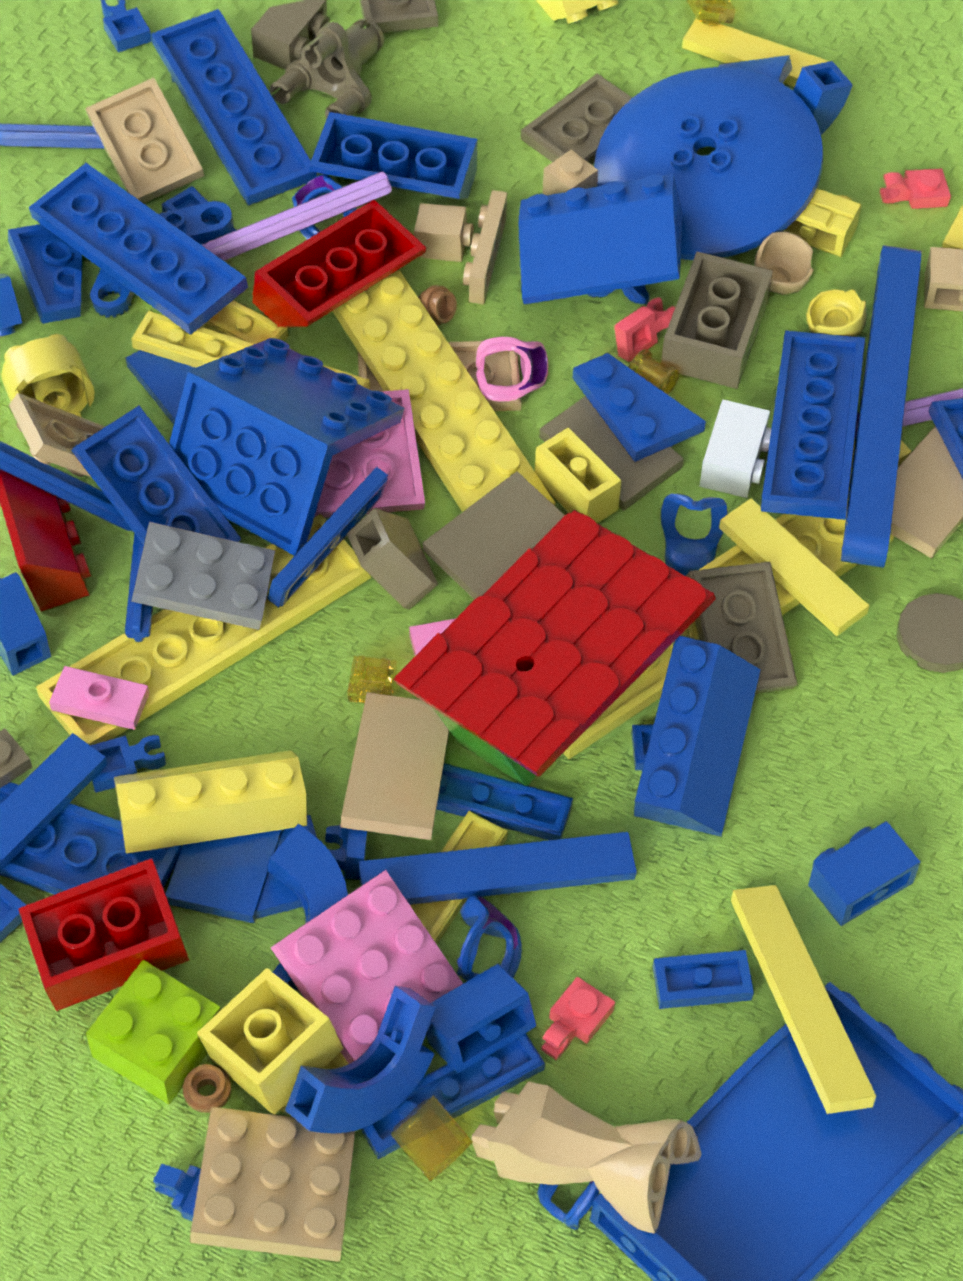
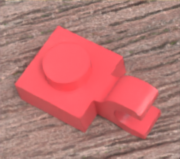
M942 168L906 170L904 177L896 172L884 174L883 178L886 188H880L879 191L883 203L891 204L898 201H909L911 209L948 207L951 195Z
M658 297L651 300L646 307L643 305L615 324L618 356L630 362L658 343L657 333L668 328L675 307L671 306L666 311H663L662 299Z
M577 976L550 1009L549 1019L554 1021V1023L543 1035V1039L546 1042L541 1047V1050L557 1060L575 1036L588 1044L614 1011L615 1001Z

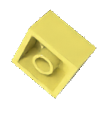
M268 968L260 973L197 1032L212 1062L273 1115L288 1103L301 1065L324 1068L344 1049L330 1019Z

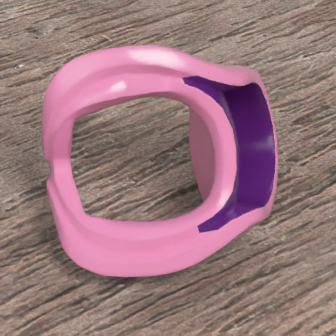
M494 337L484 340L479 345L476 355V377L479 389L485 398L492 401L505 402L519 399L541 388L545 384L548 375V357L544 345L539 341L525 342L513 337ZM503 351L518 353L521 356L523 380L512 386H499L487 383L484 373L486 356Z

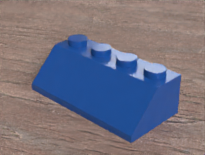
M329 112L311 159L309 171L354 180H362L376 173L385 172L392 187L456 199H466L469 197L477 172V139Z
M679 636L674 641L635 798V817L722 836L761 669L718 644Z

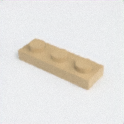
M492 190L489 204L482 205L480 209L478 227L482 228L481 234L474 233L471 256H474L473 262H466L463 275V285L469 286V302L485 303L507 217V192Z

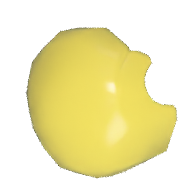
M838 289L820 292L809 303L806 313L808 327L812 333L857 337L861 334L866 324V301H862L854 289L846 292Z

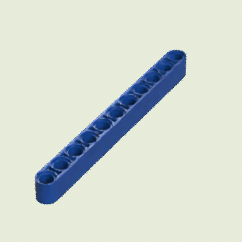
M887 245L882 246L876 279L841 553L842 562L884 568L886 563L922 255L920 250Z

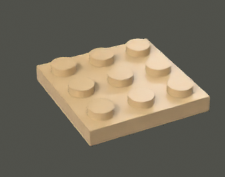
M211 1107L190 1233V1243L340 1262L355 1131L337 1134L311 1132L293 1117Z

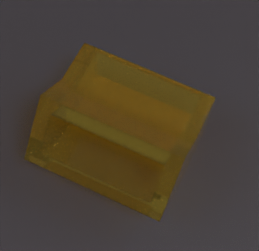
M434 1095L420 1102L391 1131V1136L429 1181H432L451 1165L472 1144V1140Z

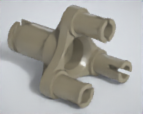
M366 18L358 19L346 31L338 23H326L317 31L316 38L302 48L301 58L290 63L285 69V74L271 84L270 93L275 92L280 87V90L272 95L273 99L280 104H286L299 91L307 89L318 90L337 99L326 108V118L329 112L350 116L360 114L372 102L371 93L361 80L360 73L362 65L383 47L384 34L381 28L374 21L370 24L369 28H364L367 23Z

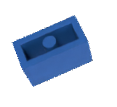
M886 821L874 829L869 826L861 829L850 839L848 844L838 850L829 848L822 852L813 862L808 886L838 924L843 926L913 884L920 861Z
M496 964L431 1002L436 1008L426 1036L432 1048L458 1074L534 1029L537 1025L528 992L499 964Z

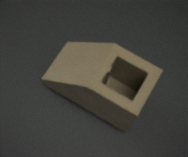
M303 0L270 7L251 29L253 57L282 69H286L294 60L301 58L302 48L316 38L317 31L330 22L327 16V1Z
M374 508L347 533L361 567L403 608L410 610L438 585L409 519Z

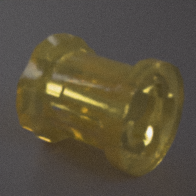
M647 349L640 351L628 366L667 395L674 389L679 378V371L676 368L665 367L653 359L652 352Z

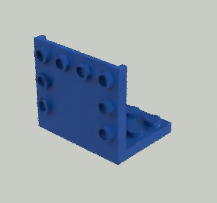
M268 338L187 372L169 445L226 519L295 556L307 543L332 456L400 423L405 408L392 402L389 395L380 391H371L357 384V380L354 377L328 369L323 366L321 360L312 356H303L290 349L289 344L285 341Z

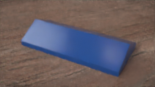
M140 406L135 407L71 450L143 545L149 522L236 542L241 540L238 533Z

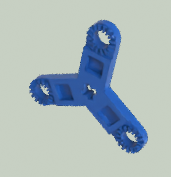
M211 201L159 213L160 216L198 243L210 239L214 240L228 234V232L231 233L232 227H234L231 209L228 205L219 201ZM212 215L223 217L217 224H205V220H209V216L210 218H213ZM101 269L91 289L90 298L95 311L100 316L105 315L106 318H110L113 315V318L117 317L116 314L123 315L124 310L128 311V306H131L135 293ZM112 291H114L115 294L118 292L120 295L118 299L111 302L101 300V298H104V295H108L107 292L112 294Z

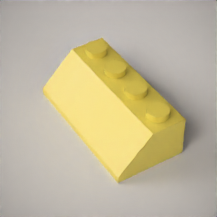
M292 750L114 777L126 854L295 828L298 823L302 826H307L306 789L299 758Z

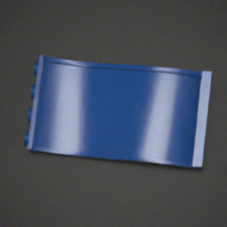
M829 982L824 987L876 1094L873 1107L827 1114L787 1024H785L750 1056L687 1121L694 1129L702 1155L698 1161L670 1164L663 1208L656 1232L649 1233L632 1226L624 1220L601 1193L593 1201L590 1221L653 1281H815L888 1202L959 1133L963 1134V1089L948 1083L934 1071L931 1063L924 1056L913 1053L901 1043L889 1026L874 1020L860 1007L858 1001L851 994L840 991Z

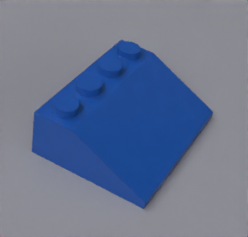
M652 174L639 180L628 182L612 181L604 186L587 189L578 187L564 193L553 195L537 194L528 199L521 200L518 226L521 288L524 305L680 279L683 212L674 174Z

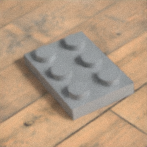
M149 522L131 602L259 630L263 618L275 550Z

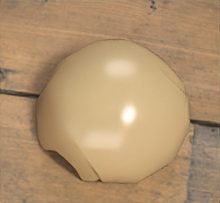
M786 231L771 233L760 245L755 256L754 266L773 271L771 292L781 295L797 293L809 282V278L813 273L811 268L813 250L798 235Z

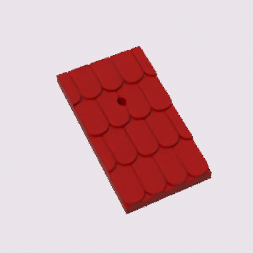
M573 510L571 513L566 514L532 549L528 548L483 596L477 597L441 634L438 632L393 680L397 685L431 706L459 744L518 783L529 786L535 776L540 777L716 600L713 592L704 588L696 580L684 576L666 565L659 558L651 556L632 545L624 537L612 533L597 524L592 518Z

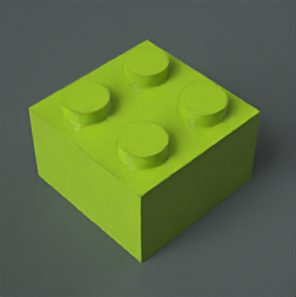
M142 960L86 1032L91 1055L94 1059L169 1105L183 1087L188 1073L198 1067L208 1054L197 1032L221 1011V1006Z

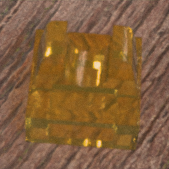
M354 656L347 692L348 701L365 703L367 692L393 696L395 685L393 678L397 673V660Z

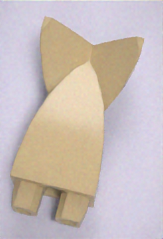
M529 1081L520 1094L502 1092L498 1097L493 1111L498 1124L497 1127L480 1124L472 1135V1143L477 1157L494 1161L499 1177L519 1182L549 1185L594 1181L601 1194L624 1220L635 1228L649 1233H655L659 1226L670 1164L698 1161L702 1155L692 1125L683 1120L666 1119L614 1127L566 1100L550 1086Z

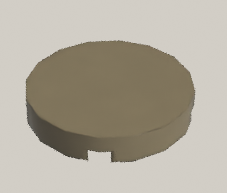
M934 593L920 596L908 603L900 615L896 637L901 651L907 657L910 655L914 660L918 661V666L929 671L945 673L962 669L963 601L955 596Z

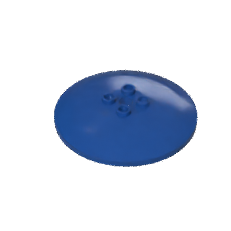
M713 67L686 71L656 82L634 96L619 110L607 126L597 148L594 167L598 169L597 187L604 186L612 181L628 182L639 180L652 174H674L683 212L681 259L694 260L697 251L724 258L747 252L760 246L763 240L771 233L783 232L801 215L813 198L820 181L823 167V145L815 117L805 102L793 90L781 82L757 72L738 68ZM710 146L715 148V151L707 156L696 154L702 147Z

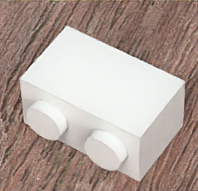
M722 399L704 456L699 487L744 498L748 497L751 484H759L762 477L765 460L759 459L761 451L768 453L772 429L767 427L770 415L769 410Z

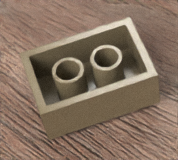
M697 251L664 337L660 369L738 389L768 303L773 271Z

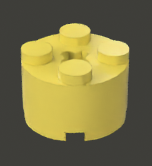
M53 334L47 338L29 341L21 346H13L6 351L1 377L10 402L17 393H20L79 417H82L80 412L87 403L89 407L92 405L95 395L93 384L78 350L67 341L65 336Z

